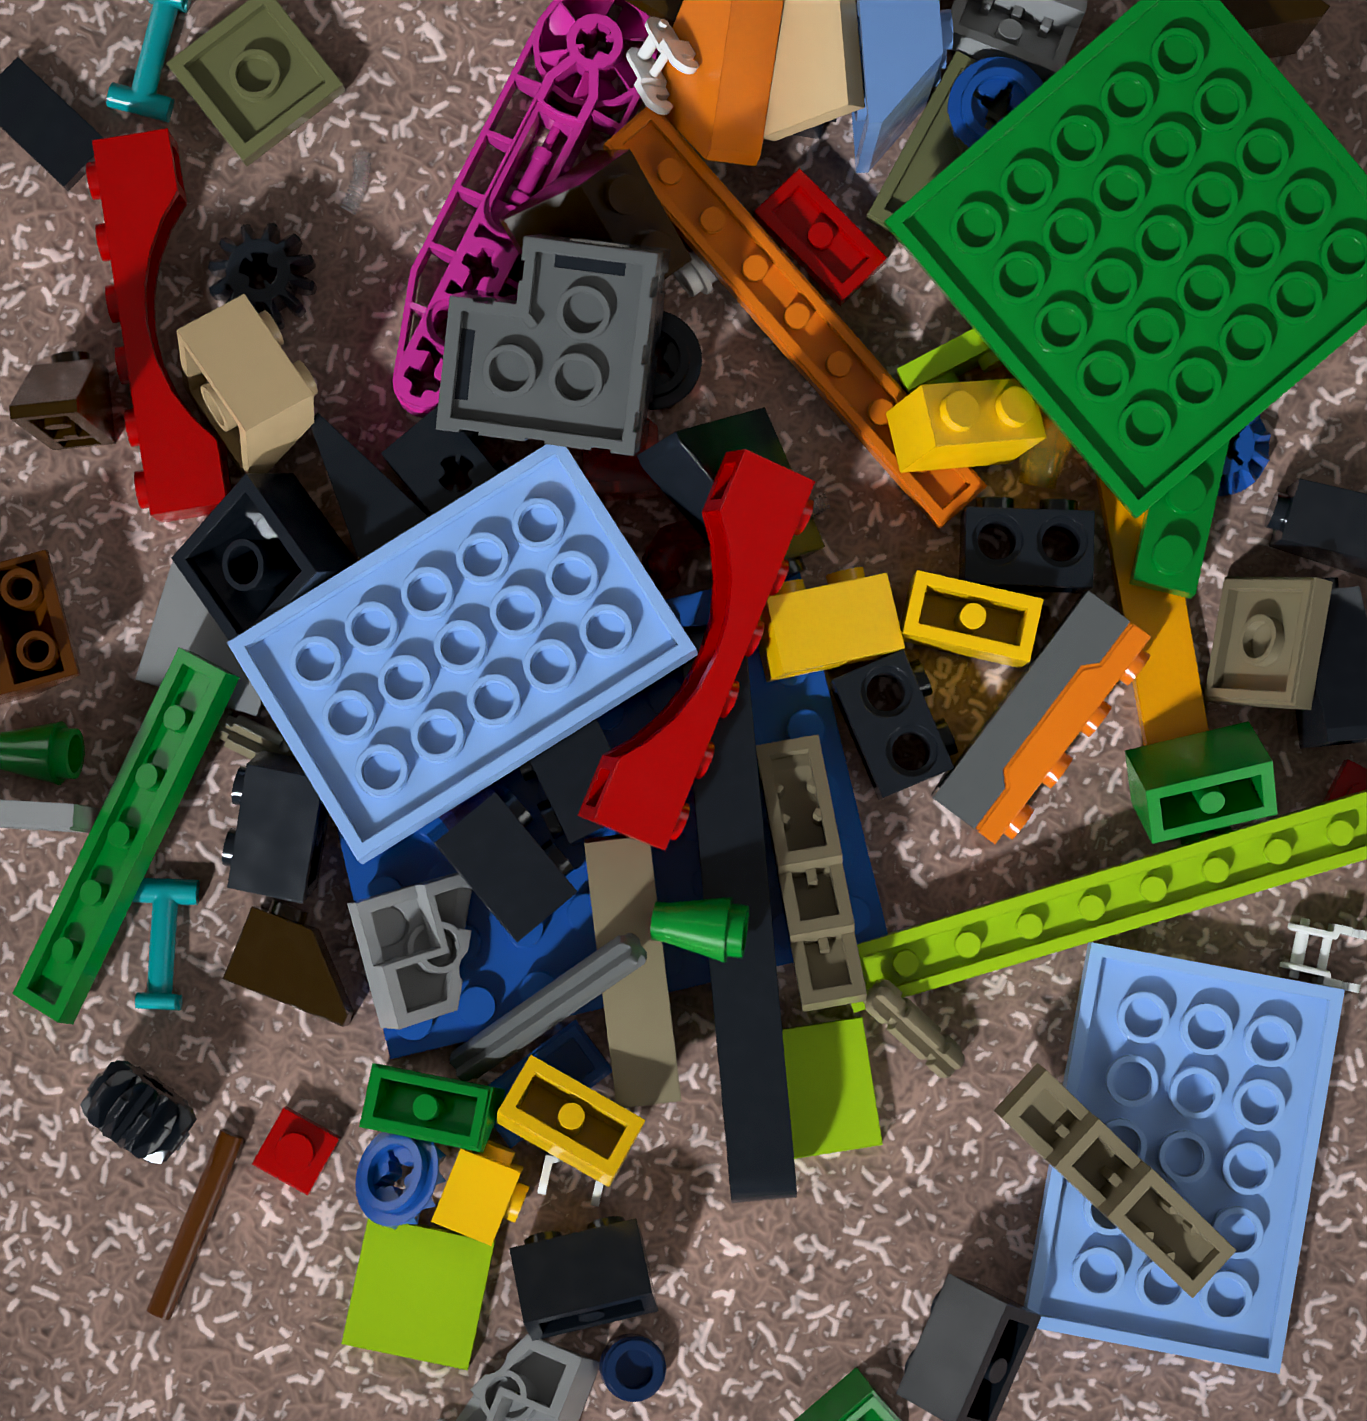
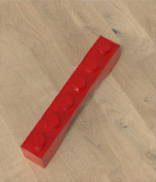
M168 128L92 140L95 161L86 163V176L92 199H101L105 223L96 224L95 232L101 259L103 262L111 261L114 284L105 286L108 313L112 323L120 322L124 346L115 347V362L121 384H130L133 408L125 409L124 419L131 447L140 446L143 470L134 472L137 500L140 508H149L150 515L160 523L207 516L232 490L226 449L197 422L181 401L165 368L156 328L155 295L160 263L171 232L187 206L178 144Z
M746 449L726 452L702 510L710 542L713 586L709 620L699 653L682 686L659 715L632 738L602 755L577 816L662 850H666L670 839L676 840L680 836L690 812V805L685 801L695 778L700 779L706 773L714 755L715 744L710 739L719 717L725 718L730 713L738 697L740 684L735 678L744 656L750 657L754 653L762 638L764 621L760 620V616L769 595L775 596L786 579L789 561L784 559L793 535L798 536L803 532L812 515L814 501L809 499V496L815 484L814 480Z

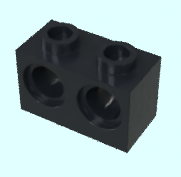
M977 498L976 507H966L960 515L959 580L1013 592L1082 594L1084 591L1092 589L1095 511L1078 510V501L1071 499L1040 500L1039 509L1014 508L1013 498ZM987 528H996L1004 532L1010 542L1009 555L1003 559H991L984 555L978 545L980 531ZM1058 530L1065 533L1071 539L1073 554L1070 560L1055 561L1046 555L1042 547V538L1045 532Z
M903 649L831 680L829 685L878 800L954 768L949 756L958 753V749L945 719L940 718L934 721L924 697L932 695L933 691L919 659L909 662ZM888 677L897 683L901 691V700L896 709L881 711L872 706L867 697V686L872 679ZM912 735L923 743L926 750V758L919 769L906 770L894 761L892 747L894 741L899 736Z

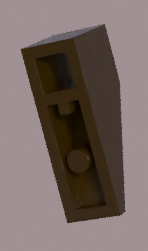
M83 351L60 352L51 356V363L33 365L9 405L10 419L52 450L116 444L109 371L97 358L90 359V354Z

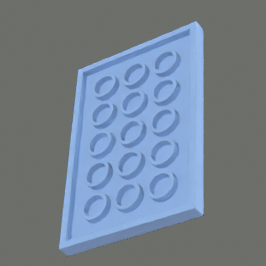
M548 444L227 642L357 861L361 864L368 862L698 655L694 644L567 447Z
M1093 942L1088 943L1063 1086L1087 1110L1099 1118L1143 1162L1158 1173L1237 1251L1192 1298L1049 1164L1024 1307L1042 1316L1037 1329L1280 1374L1344 989Z

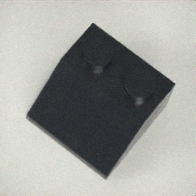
M246 473L171 557L229 641L357 562L294 473Z

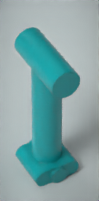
M147 0L153 6L132 86L112 82L107 93V107L167 123L170 122L175 99L156 93L177 12L187 13L191 0Z
M143 878L133 903H152L147 990L146 993H136L135 1008L180 1011L182 1009V995L172 994L178 904H199V880Z

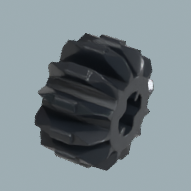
M268 223L263 230L261 239H258L251 225L243 224L241 226V235L244 243L237 246L231 239L227 237L221 238L219 245L229 259L209 261L208 269L210 272L222 278L209 287L210 294L215 300H227L226 303L245 294L257 313L266 310L276 322L279 330H282L285 327V321L280 311L287 307L295 316L302 317L306 313V309L295 295L309 296L316 293L317 286L315 282L304 277V275L310 273L316 267L315 261L311 255H298L303 243L296 234L293 233L286 236L280 241V229L276 224ZM268 265L275 275V280L271 284L264 280L263 282L266 287L257 289L249 276L253 270L261 274L259 266Z
M116 1060L111 1062L102 1074L98 1073L87 1088L89 1092L80 1104L89 1123L98 1128L103 1136L111 1139L119 1148H124L132 1153L137 1159L143 1158L151 1164H162L176 1150L178 1151L189 1137V1130L197 1120L193 1108L188 1105L187 1100L176 1094L173 1088L165 1085L157 1076H152L140 1066H134L128 1061Z

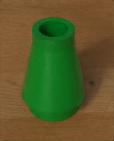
M59 721L0 732V770L56 785H61L66 779H76L79 777L84 764L85 745L83 735L78 728H68L66 723Z
M733 897L671 903L655 901L651 918L650 939L651 941L665 942L726 963L727 957L743 958L748 933L749 905L734 904Z

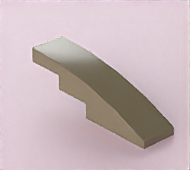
M819 734L756 745L757 763L802 1012L866 1001L867 992L842 863L843 854Z
M623 834L584 839L597 950L618 935L633 933L640 939L641 946L647 952V959L644 965L602 993L616 1103L624 1108L682 1101L663 943L651 941L650 939L654 903L657 901L651 846Z
M1037 1063L994 1109V1112L1192 1298L1237 1251L1158 1173L1143 1162L1099 1118L1087 1110L1040 1064Z

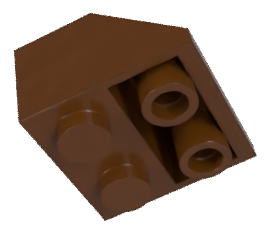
M46 549L0 562V705L35 696L81 675L49 551Z

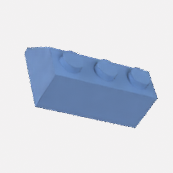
M857 0L856 10L865 108L851 113L856 173H868L924 110L932 87H937L941 81V69H946L947 50L953 48V20L951 9L940 10L939 0Z

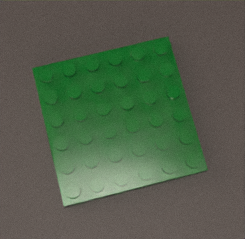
M1139 0L884 221V225L1020 385L1032 396L1037 405L1134 518L1142 515L1367 324V174L1220 0Z

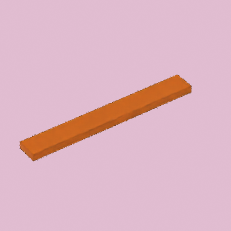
M646 106L604 143V150H631L680 237L937 529L942 528L987 487L985 482L971 467L900 473L886 412L908 396V394L664 115L657 114Z

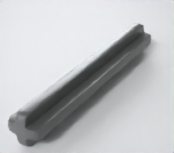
M633 933L618 935L453 1050L449 1061L456 1069V1076L463 1081H470L472 1078L478 1079L644 965L647 959V952L641 946L640 939Z

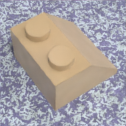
M243 294L177 329L184 388L244 476L246 473H267L314 423V396L318 394V389L304 363L300 360L292 363L281 348L284 340L272 316L266 310L257 313L246 295Z

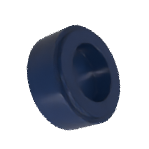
M629 1333L620 1335L608 1343L600 1358L599 1371L604 1385L614 1396L628 1402H639L650 1398L660 1389L666 1375V1362L660 1348L649 1338L640 1334Z

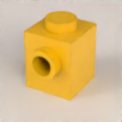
M488 1140L484 1152L460 1148L431 1222L492 1246L503 1218L513 1223L516 1222L529 1190V1186L518 1182L524 1167L512 1163L515 1152Z

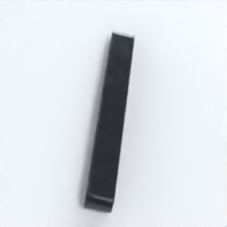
M707 624L682 626L699 653ZM697 656L682 665L683 682ZM744 656L735 678L740 684L736 702L725 718L719 717L710 739L715 744L712 761L706 773L700 779L695 778L693 781L703 899L733 897L734 904L749 905L748 933L743 958L727 957L726 963L709 958L732 1204L797 1198L748 658Z

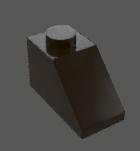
M276 899L272 900L269 909L261 906H252L222 979L339 1026L349 1025L354 1015V1010L320 930L305 924L309 913Z

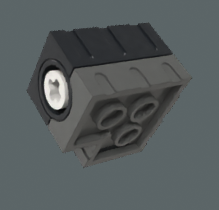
M551 233L524 236L521 260H524L523 279L519 280L517 295L503 297L494 295V292L475 289L450 295L436 429L460 432L462 430L479 432L478 435L518 441H526L527 439L544 440V444L585 450H591L596 447L610 449V453L634 456L648 442L650 420H647L649 404L653 401L658 356H655L656 341L661 335L666 291H663L664 275L669 269L671 249Z

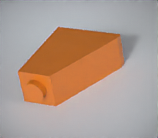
M684 0L672 28L679 40L689 41L696 53L693 60L699 64V67L694 74H685L673 67L669 60L666 62L661 72L667 80L666 89L670 94L667 101L673 105V108L669 114L664 116L705 160L750 166L757 165L763 144L784 0Z

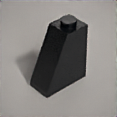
M765 407L675 431L637 455L642 468L709 545L710 542L702 510L726 452L746 449L792 470ZM812 515L803 532L798 536L793 535L784 559L789 561L786 579L805 571L806 566L803 559L825 547Z
M1301 478L1288 486L1285 493L1280 491L1275 493L1265 519V527L1274 530L1269 547L1367 578L1366 493Z
M1338 577L1322 578L1333 582L1312 707L1311 710L1295 709L1300 749L1367 742V615L1360 586L1339 588Z

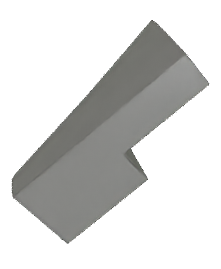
M458 872L347 903L380 1028L402 1029L458 1010L463 983L459 974L461 959L468 952L471 930H466L465 927L472 892L470 886Z
M527 1334L507 1353L506 1361L498 1371L485 1374L470 1389L474 1395L456 1421H579L599 1370V1362L543 1339L532 1341L530 1335Z

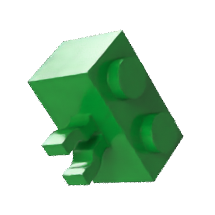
M1249 721L1125 750L1131 803L1152 844L1180 838L1183 845L1199 840L1205 831L1214 830L1216 834L1232 830L1230 825L1278 814L1273 760Z

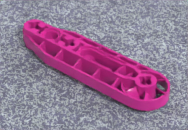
M553 0L539 17L410 269L392 381L397 399L401 406L411 415L423 418L438 406L440 388L437 392L425 390L420 398L417 397V392L411 381L414 377L425 379L430 373L434 361L430 352L425 351L427 347H430L441 357L434 370L435 380L440 387L445 341L438 337L437 331L441 322L448 318L450 295L473 288L474 281L469 269L471 265L476 268H482L486 261H490L496 276L494 279L484 276L476 290L494 292V295L507 297L508 294L517 295L519 283L515 279L524 261L521 260L519 252L499 219L530 198L545 166H548L553 156L550 150L557 136L567 138V141L543 188L573 167L592 128L613 136L635 117L642 99L634 86L638 78L627 58L624 57L623 41H645L649 35L645 28V22L650 17L627 1ZM613 4L623 7L617 22L607 16ZM598 41L606 43L607 54L598 52L593 60L585 57L584 46L594 48ZM657 48L652 55L655 61L658 58ZM533 55L536 74L541 83L523 76ZM618 75L628 90L621 95L618 94L610 83ZM518 89L532 97L533 101L512 139L494 131L515 90ZM554 100L568 111L579 113L578 117L560 112L552 107ZM627 108L620 123L605 116L616 114ZM542 125L550 131L542 147L536 146L531 156L532 159L517 189L513 191L508 201L511 204L509 205L503 202V199ZM490 144L504 152L505 156L485 195L466 188L487 145ZM461 199L477 208L457 250L454 251L437 243L457 203ZM432 254L449 265L428 307H424L415 303L419 278ZM414 315L421 320L409 342Z

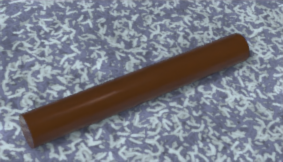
M220 1129L146 1311L162 1319H171L243 1143V1137Z

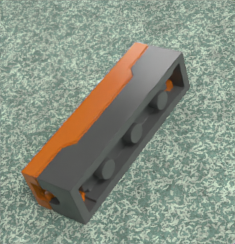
M1089 590L1084 591L954 763V768L949 770L931 795L932 798L974 829L976 828L980 834L992 843L996 844L1003 834L1011 840L1014 839L1035 810L1027 802L1040 784L1043 783L1051 789L1071 764L1073 757L1065 751L1081 731L1090 737L1110 712L1112 706L1105 702L1104 699L1116 683L1120 680L1128 686L1143 669L1151 656L1143 650V647L1151 636L1135 624L1132 625L1130 620Z

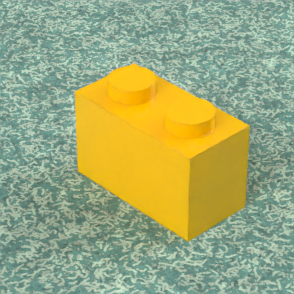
M1015 378L923 384L886 412L900 473L1009 464L1047 438L1039 406Z
M855 567L826 575L828 585L805 589L804 580L796 579L784 582L775 596L769 595L760 616V620L764 621V631L758 645L766 682L883 658L904 649L905 645L887 573L865 577L864 568Z
M917 570L910 579L900 623L903 641L1021 668L1030 662L1044 599Z
M533 1055L529 1056L497 1111V1123L607 1187H610L645 1123V1119Z

